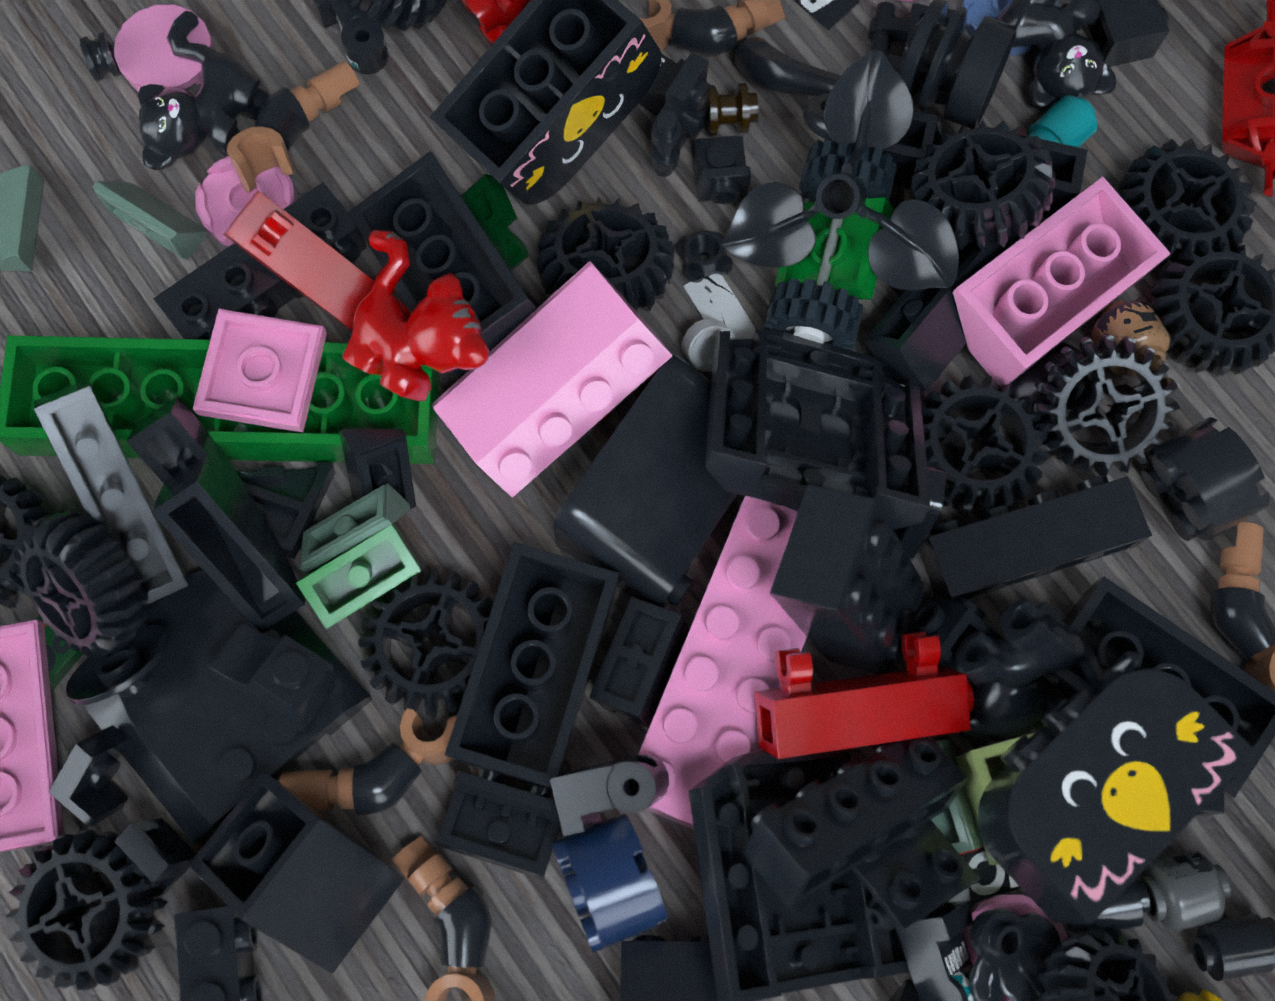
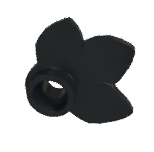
M1004 908L986 910L980 913L973 921L969 934L970 944L977 954V959L969 975V986L973 1000L1001 1001L1005 995L1010 1001H1038L1037 998L1046 991L1038 978L1040 974L1046 971L1045 957L1052 954L1053 950H1056V945L1061 943L1057 929L1048 919L1036 913H1029L1019 917L1016 913Z

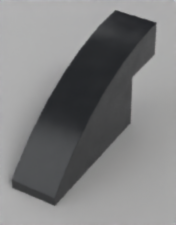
M179 396L175 397L135 424L126 442L163 482L151 512L260 633L304 606L306 599L296 584L297 578L266 518L227 457Z

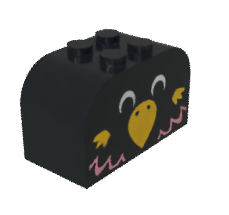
M531 0L432 113L430 118L520 201L527 205L538 204L561 190L643 99L658 74L661 65V51L642 20L619 0Z
M1159 670L1133 671L1087 691L1082 688L1069 699L1065 696L1062 697L1041 716L1040 720L1045 725L1043 729L1038 730L1030 738L1026 735L1022 736L1003 753L1000 759L1006 766L989 782L979 802V832L986 849L993 859L1054 923L1092 924L1257 752L1182 679Z

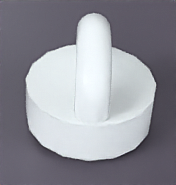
M705 318L693 324L686 332L681 349L696 369L703 372H712L714 346L720 331H730L722 321L715 318ZM730 331V340H735L734 334Z

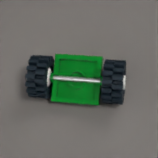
M825 139L824 143L818 140L814 142L813 147L810 146L799 185L803 199H809V202L804 203V211L811 208L816 202V192L820 183L828 176L841 174L842 166L849 160L855 145L840 144ZM866 144L864 154L854 169L853 175L858 177L866 188L867 198L865 205L891 220L893 206L890 204L889 199L896 174V162H892L893 157L889 153L882 154L883 149L868 148ZM820 212L815 217L807 220L812 225L816 234V243L813 250L800 262L786 267H779L763 329H772L852 351L855 347L863 313V304H860L859 300H872L877 276L870 265L868 247L872 237L883 227L867 218L860 217L858 214L848 218L833 219Z

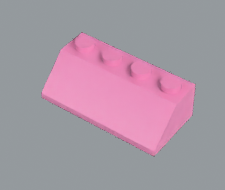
M1101 177L1042 222L1040 226H1037L1025 235L1024 239L1021 238L953 291L968 350L1002 389L1141 280L1171 253L1107 180Z
M589 261L489 352V359L483 366L466 372L432 403V407L473 461L513 498L668 361L672 354L658 334L594 264Z

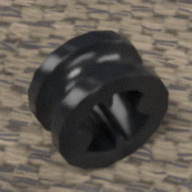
M105 31L99 32L98 38L95 40H90L87 36L80 38L85 61L95 81L103 80V75L106 73H112L113 76L121 75L114 57L113 45Z

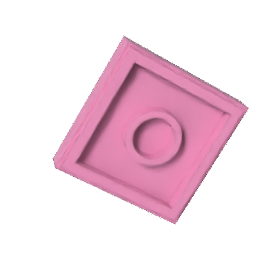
M218 309L193 410L197 415L303 432L327 335L324 326Z

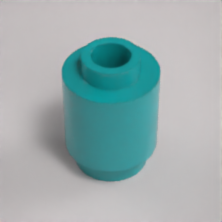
M1070 95L1063 96L1029 128L1028 137L1039 136V139L1080 148L1097 131L1098 123L1095 109L1083 98Z

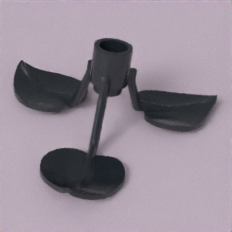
M873 50L852 63L839 77L827 98L824 110V124L829 137L840 144L856 143L849 160L842 166L841 174L828 176L820 183L816 192V202L805 211L801 194L789 185L772 182L762 184L753 189L739 205L732 224L722 240V246L728 252L755 265L765 267L790 266L807 257L815 247L816 234L812 225L807 220L815 217L820 212L833 219H843L858 214L860 217L867 218L883 227L872 237L868 247L871 268L882 282L902 290L949 288L955 283L959 268V250L955 233L946 216L928 202L909 199L897 206L890 220L883 214L865 205L867 198L866 188L863 182L853 175L854 169L864 154L866 144L876 149H885L895 145L907 134L914 116L913 98L909 88L883 52Z

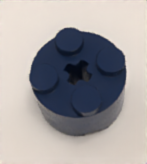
M626 813L600 822L585 832L568 835L551 843L562 874L574 872L564 876L578 917L590 914V916L580 921L592 953L656 927L657 924L668 919L653 873L648 869L642 854L643 848Z

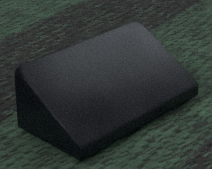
M360 428L341 430L339 433L353 501H357L388 483L409 503L410 509L416 507L406 434L402 429Z

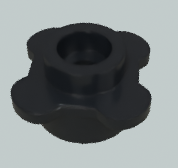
M703 230L693 233L688 239H684L678 244L677 254L685 261V277L687 280L698 283L704 277L713 274L727 275L732 270L733 261L730 257L726 256L725 247L722 246L723 235L718 232ZM708 255L709 259L702 260L700 256Z

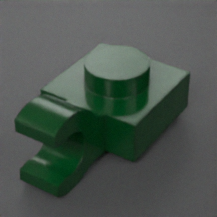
M484 174L465 192V195L512 266L516 268L528 258L525 244L508 228L517 219V216L504 186L490 174Z

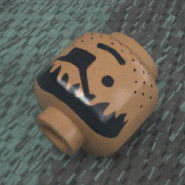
M1120 300L1111 303L1101 311L1100 319L1092 329V341L1097 349L1103 334L1114 336L1117 345L1125 336L1136 340L1137 349L1144 345L1154 349L1153 361L1159 359L1164 361L1166 359L1165 353L1170 346V335L1154 309L1148 303ZM1107 366L1114 374L1128 375L1132 378L1138 377L1130 368Z

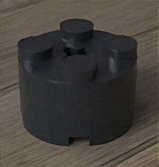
M1213 417L1202 420L1163 442L1161 446L1151 449L1148 454L1149 467L1141 471L1142 480L1149 492L1157 498L1163 495L1175 512L1170 515L1171 523L1179 536L1185 541H1190L1195 537L1209 541L1267 508L1270 501L1269 492L1262 496L1259 495L1256 483L1265 477L1249 447L1230 427L1222 431L1214 428L1213 425L1218 420Z

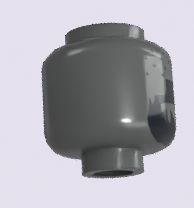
M1186 850L1155 858L1145 868L1144 876L1140 877L1145 884L1150 899L1151 909L1147 915L1154 922L1160 921L1164 927L1172 931H1182L1221 919L1225 910V898H1229L1231 895L1230 882L1224 869L1219 864L1213 865L1203 853L1196 850Z

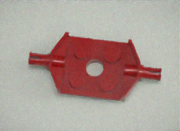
M1267 0L1266 22H1264V26L1228 43L1224 47L1222 147L1223 154L1230 153L1229 156L1263 168V194L1267 197H1273V180L1275 179V94H1269L1261 88L1267 81L1275 79V0Z

